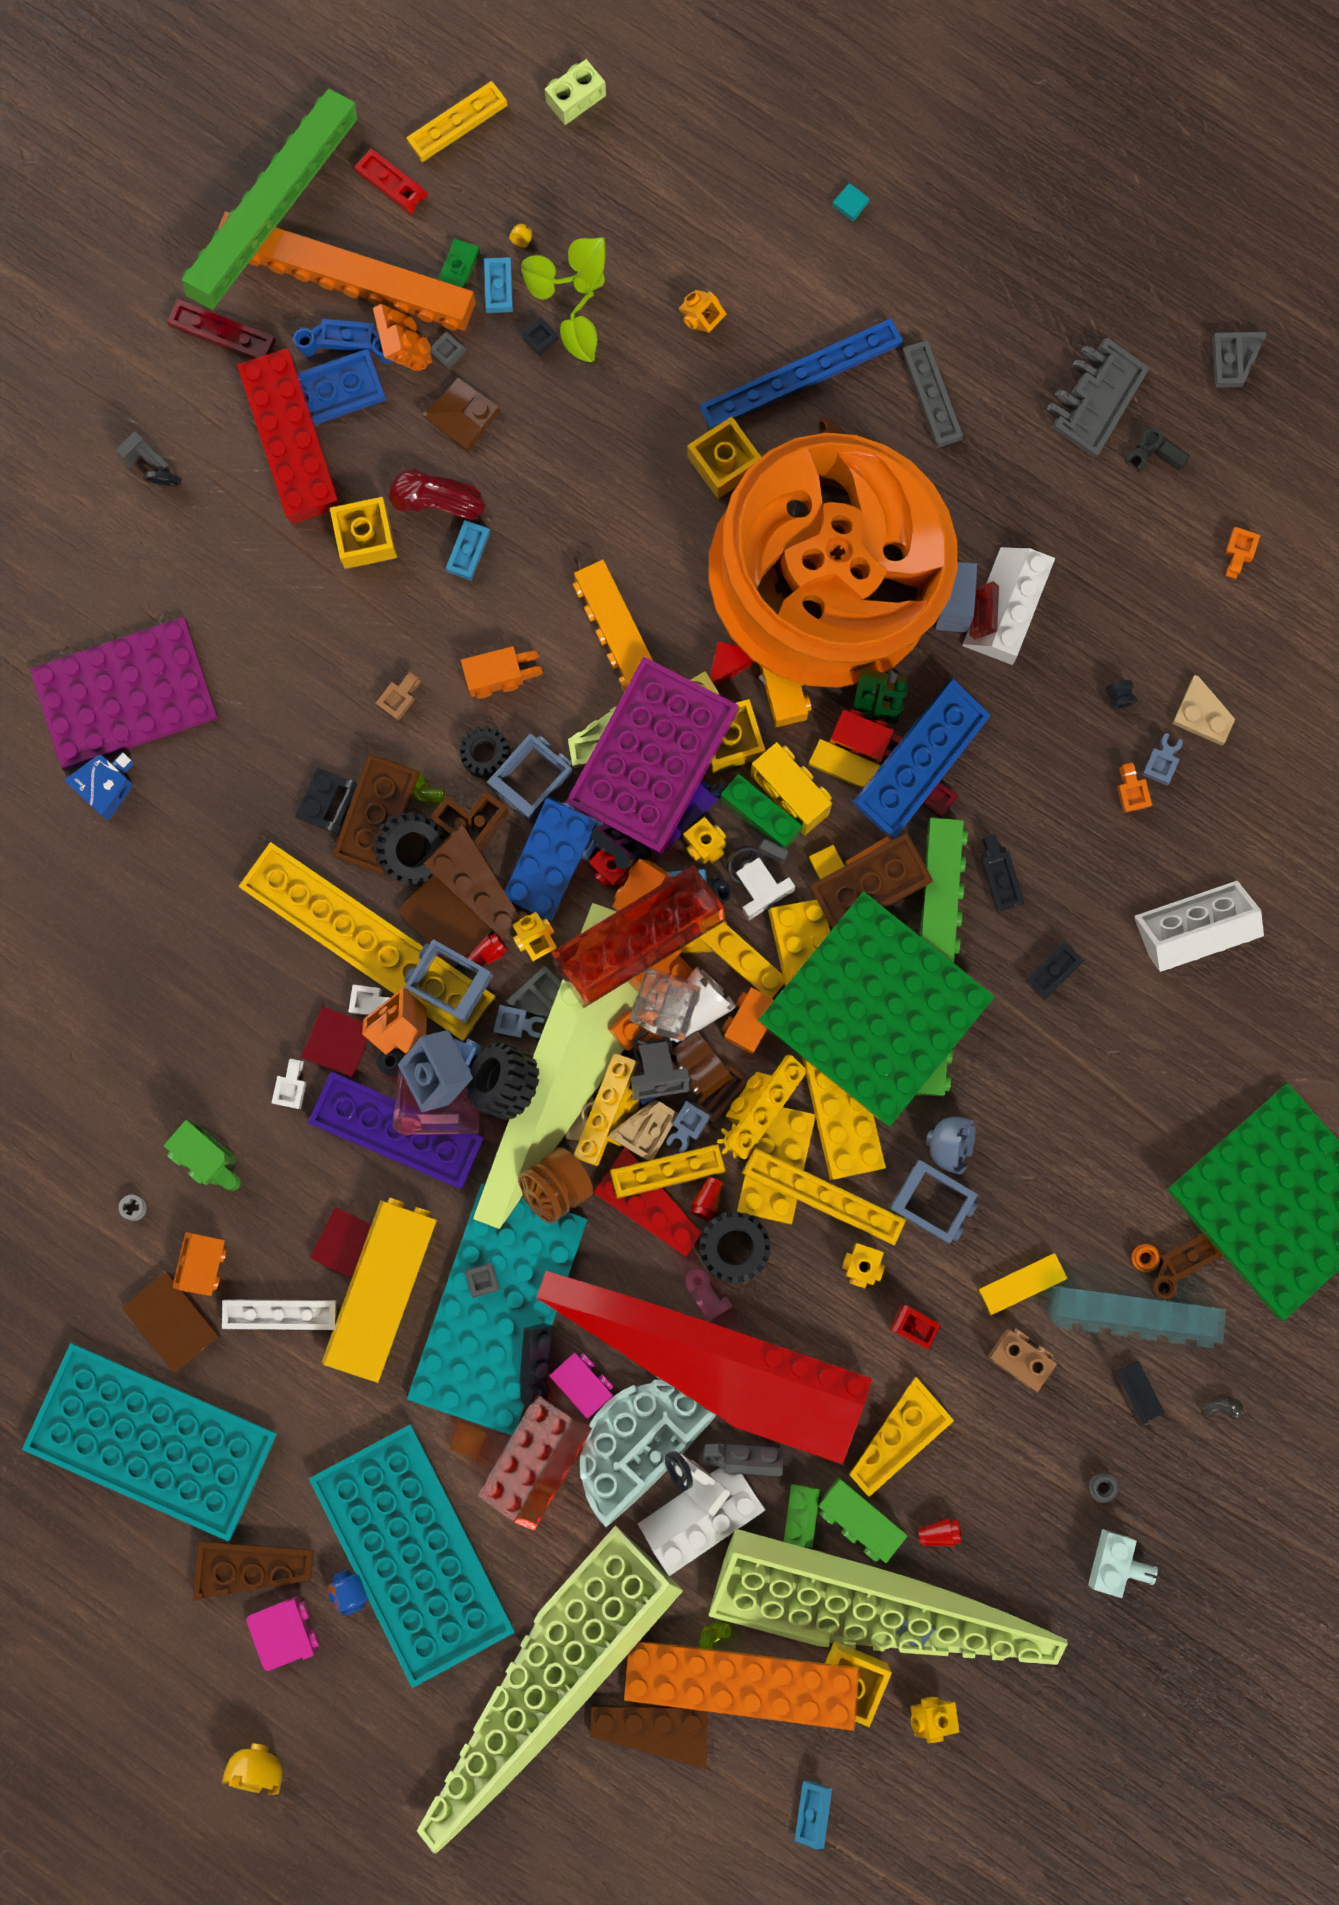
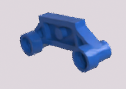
M322 319L321 324L314 329L301 328L293 335V342L302 355L307 357L312 356L320 348L357 352L368 349L369 353H373L382 363L388 364L392 362L384 358L379 333L376 331L374 323Z

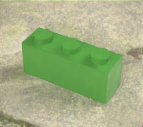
M839 1477L818 1502V1507L822 1509L819 1515L831 1525L835 1521L844 1528L841 1533L854 1544L857 1540L866 1546L864 1552L875 1562L881 1559L887 1563L907 1538L905 1532Z

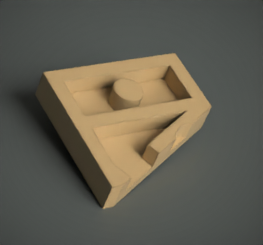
M1194 675L1172 724L1223 746L1235 718L1200 677Z

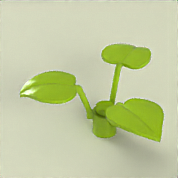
M604 237L580 238L570 244L568 250L569 264L573 270L577 271V275L571 277L554 278L556 273L555 265L551 260L541 255L527 257L521 263V273L526 287L538 299L545 300L550 298L555 292L554 284L574 282L575 289L585 294L584 298L571 313V320H565L561 323L560 335L566 349L576 358L586 362L595 361L597 333L593 323L584 316L577 317V314L588 299L594 296L593 291L602 287L605 282L603 274L605 265Z

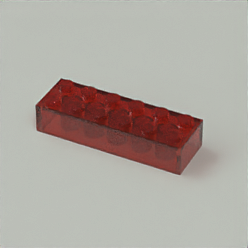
M692 865L552 951L553 964L583 1008H586L725 921V907L696 867Z

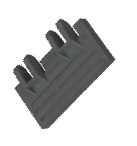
M1109 338L1104 339L1098 348L1107 357L1086 345L1081 350L1082 356L1097 366V370L1086 364L1083 360L1077 359L1072 365L1082 375L1072 392L1081 401L1060 389L1054 395L1059 402L1072 411L1071 414L1060 408L1057 404L1051 403L1046 409L1056 419L1051 428L1093 458L1097 457L1149 370L1148 366Z

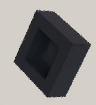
M541 317L521 334V338L539 357L559 340L558 334Z

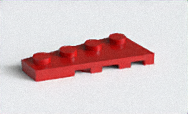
M624 1147L594 1191V1194L675 1250L687 1256L702 1233L662 1188L616 1199L610 1170L639 1163L630 1151Z

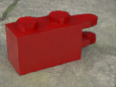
M843 710L830 743L880 765L882 759L886 760L892 752L887 750L888 744L897 746L902 737L893 734L894 730L889 729L890 726L885 722L879 720L872 722L865 719V716L856 710H849V712Z

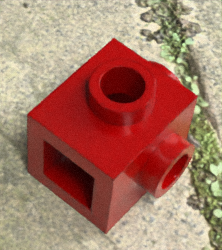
M600 850L589 861L590 868L596 873L594 878L604 887L609 885L614 889L617 885L620 887L625 885L629 878L628 872L631 866L625 869L618 868L614 862L615 858L610 853Z

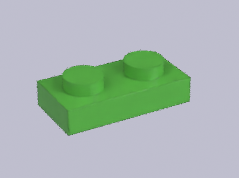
M791 1484L784 1536L785 1543L805 1548L813 1547L820 1489Z

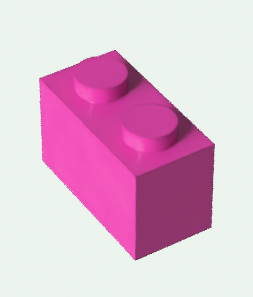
M575 1352L549 1376L588 1419L614 1395L610 1391L614 1386L603 1374L600 1377L595 1374L591 1369L595 1365L585 1353L579 1355Z

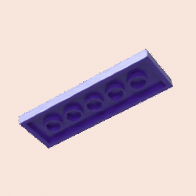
M330 1072L308 1121L309 1124L459 1189L463 1188L484 1141V1137L456 1125L400 1124V1114L404 1116L433 1115L421 1112L419 1109Z

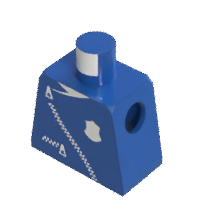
M123 752L112 763L108 762L100 754L64 781L108 821L133 787V784L123 775L135 763Z

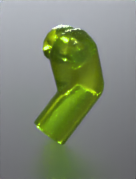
M420 773L413 793L420 801L443 802L445 790L430 788Z
M717 1620L705 1626L701 1632L698 1648L712 1649L714 1642L723 1638H729L732 1633L731 1626L724 1620Z

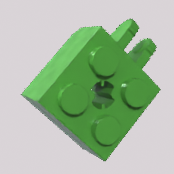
M185 1120L164 1144V1147L170 1151L167 1156L180 1166L182 1164L184 1167H188L190 1169L188 1174L199 1184H219L224 1189H229V1191L238 1190L242 1186L239 1176L231 1170L236 1164L235 1155L199 1124Z

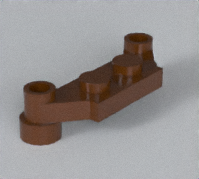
M1204 1234L1160 1257L1162 1263L1157 1277L1152 1284V1294L1162 1300L1173 1297L1177 1292L1176 1281L1223 1257L1222 1254ZM1160 1284L1165 1287V1293L1159 1290Z

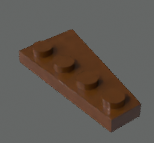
M463 823L424 861V865L502 939L514 929L512 925L522 919Z
M199 1541L192 1601L311 1580L314 1549Z
M591 1705V1738L707 1769V1711L670 1706Z

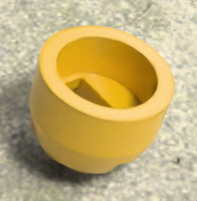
M526 224L516 225L509 235L511 242L521 248L528 247L533 235L530 228H525Z

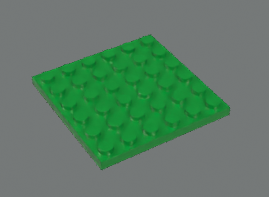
M863 891L762 1014L758 1022L887 1127H890L995 996Z
M1287 1083L1166 1189L1280 1322L1285 1321L1339 1271V1140L1290 1084Z

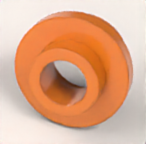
M1141 1244L1132 1252V1264L1141 1272H1151L1158 1267L1160 1254L1154 1246ZM1143 1253H1147L1150 1256V1260L1146 1264L1141 1261Z

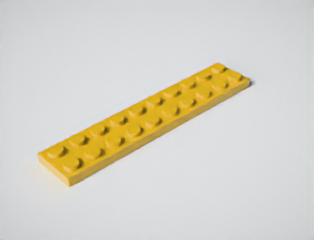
M271 842L238 886L393 994L403 987L405 988L407 983L404 980L407 973L412 967L416 969L421 960L418 956L423 948L422 945ZM436 956L418 988L457 1009L473 980ZM485 989L467 1022L463 1023L412 994L427 1007V1017L445 1030H449L452 1035L463 1042L495 999V995Z
M817 900L774 907L768 910L785 986L830 933L828 919ZM802 1058L830 1180L885 1169L874 1115Z

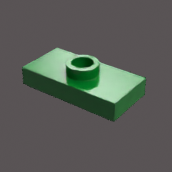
M454 239L438 280L465 289L478 257L479 247Z

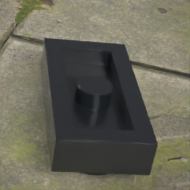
M1064 941L1025 982L1043 1000H1046L1084 960Z

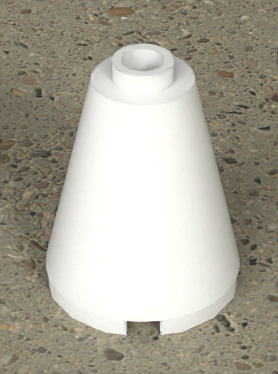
M696 967L659 1022L662 1027L660 1030L669 1036L671 1042L674 1040L679 1043L697 1030L699 1031L732 1011L736 1005L730 996L726 999L723 997L724 989L703 969L700 971L699 967Z

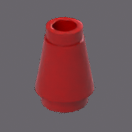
M497 933L491 936L488 934L466 958L484 967L503 958L508 948Z
M707 1177L706 1182L691 1204V1207H693L692 1215L706 1221H711L713 1216H717L723 1185L721 1181Z
M951 1518L924 1528H919L921 1546L956 1547V1544L962 1543L958 1519L951 1520Z

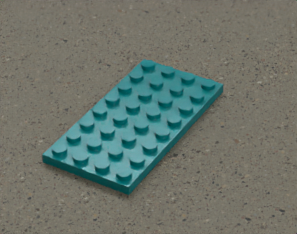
M481 1183L407 1400L515 1436L525 1407L520 1399L521 1383L519 1382L523 1331L526 1327L542 1323L553 1324L556 1311L536 1299L545 1271L569 1277L588 1219L567 1213L553 1224L547 1223L540 1219L529 1207L524 1197H521L501 1228H495L473 1219L485 1184ZM493 1263L500 1290L472 1298L465 1270Z
M70 1343L22 1450L229 1542L233 1537L278 1433L75 1343Z
M412 1424L309 1478L355 1574L359 1575L362 1580L367 1598L412 1688L516 1632Z

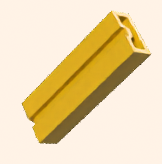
M390 1197L388 1202L380 1200L322 1359V1363L325 1366L377 1383L382 1374L437 1221L430 1218V1211L415 1207L414 1212L404 1209V1202Z

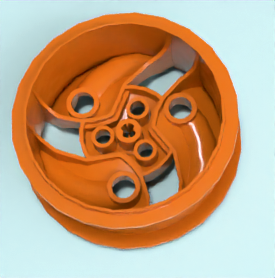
M821 433L795 438L768 451L746 471L730 497L726 512L716 526L709 550L708 583L715 610L728 634L754 662L779 677L806 686L838 688L858 684L862 668L883 673L891 670L914 649L920 637L934 625L950 599L958 570L957 538L949 510L936 487L912 461L884 444L857 435ZM820 485L834 486L846 490L852 506L833 502L823 504ZM792 500L802 501L808 508V515L801 518L790 516L786 508L787 503ZM833 527L842 530L843 534L837 533ZM887 545L897 546L903 553V559L900 561L888 560L883 554V547ZM780 558L783 576L793 593L783 601L777 613H775L761 598L757 587L761 578ZM802 562H811L815 570L807 569ZM851 571H857L861 575V580L853 577ZM884 578L917 588L916 601L894 603L869 601L868 599L874 594ZM811 600L818 603L822 610L821 618L817 619L808 613L803 607V601Z

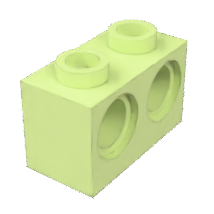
M587 59L580 64L577 63L571 66L566 74L559 79H553L545 88L546 103L564 125L606 96L605 81ZM582 81H587V82H589L588 84H585V85L579 84V83L582 82ZM561 96L569 97L565 100L559 99Z

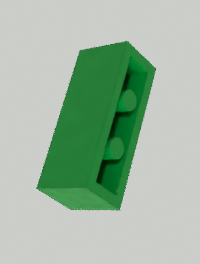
M738 774L722 792L720 802L767 840L787 849L801 833L802 825L741 775Z

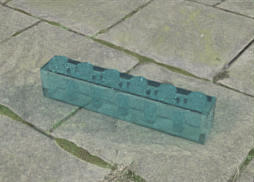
M1057 1286L1051 1287L1048 1320L1055 1321V1327L1072 1329V1324L1084 1325L1083 1331L1100 1333L1101 1328L1112 1329L1111 1335L1129 1337V1331L1140 1333V1339L1157 1341V1335L1167 1336L1168 1342L1185 1344L1186 1339L1197 1340L1196 1346L1214 1348V1343L1223 1344L1226 1309Z

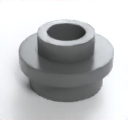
M1099 1473L1090 1480L1089 1492L1099 1502H1110L1118 1493V1484L1111 1475ZM1102 1482H1105L1108 1486L1107 1491L1104 1493H1100L1098 1490V1486Z

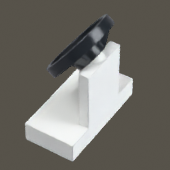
M752 846L739 847L728 858L727 872L735 882L743 884L754 899L743 907L742 912L748 921L795 890V885L790 878L777 885L765 867L763 855ZM751 850L748 857L742 858L738 864H732L737 854L742 851ZM731 869L739 870L736 872L739 879L733 876Z
M676 1451L666 1454V1469L675 1486L688 1494L706 1512L714 1516L731 1492L695 1461Z

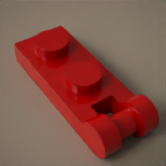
M372 148L354 167L358 175L399 205L408 215H412L416 210L415 206L418 202H423L428 196L427 192L420 185ZM406 190L412 193L408 198L403 196Z

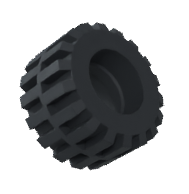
M401 812L397 813L396 817L390 816L387 818L388 822L385 825L381 824L379 826L381 830L374 837L376 845H373V851L376 852L377 856H375V859L381 865L380 868L394 879L403 883L418 884L420 880L422 882L428 881V876L430 875L435 876L424 865V861L446 840L442 836L443 831L441 828L437 827L436 823L415 812H408L406 814ZM410 832L419 833L424 840L422 855L414 862H401L396 855V845L399 839Z
M496 1042L493 1045L486 1046L484 1051H481L477 1059L472 1063L470 1073L473 1079L466 1085L468 1089L467 1098L470 1099L469 1103L475 1109L504 1120L516 1118L517 1114L521 1115L524 1112L525 1107H529L532 1097L536 1094V1086L539 1084V1079H537L539 1075L537 1061L533 1059L532 1055L504 1043Z
M739 1211L723 1213L711 1220L702 1233L700 1240L701 1259L706 1269L719 1280L729 1283L745 1282L756 1277L765 1268L771 1252L770 1238L766 1228L763 1227L757 1218L752 1217L750 1214ZM729 1231H741L751 1241V1254L743 1263H727L719 1254V1240Z

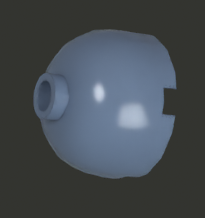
M949 1117L940 1121L934 1131H929L926 1145L930 1147V1155L933 1161L941 1169L957 1174H963L968 1164L963 1162L966 1155L971 1157L975 1142L976 1128L975 1126H970L974 1123V1120L964 1117Z

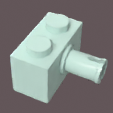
M1102 1529L1088 1586L1094 1590L1122 1598L1128 1578L1154 1585L1156 1578L1145 1573L1157 1576L1158 1567L1133 1560L1137 1542L1135 1539Z

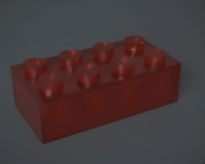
M536 1394L478 1496L512 1522L535 1530L592 1428L559 1405Z

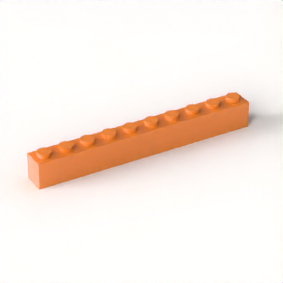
M224 212L218 229H221L226 223L230 212ZM275 228L249 262L253 266H259L260 264L269 267L270 270L278 274H284V272L291 274L302 282L312 281L318 283L327 290H333L334 288L343 291L345 295L351 298L361 297L368 299L370 303L376 306L383 304L403 314L411 313L417 315L419 319L425 322L435 321L441 323L447 329L454 331L457 329L466 330L476 304L473 291L279 228Z

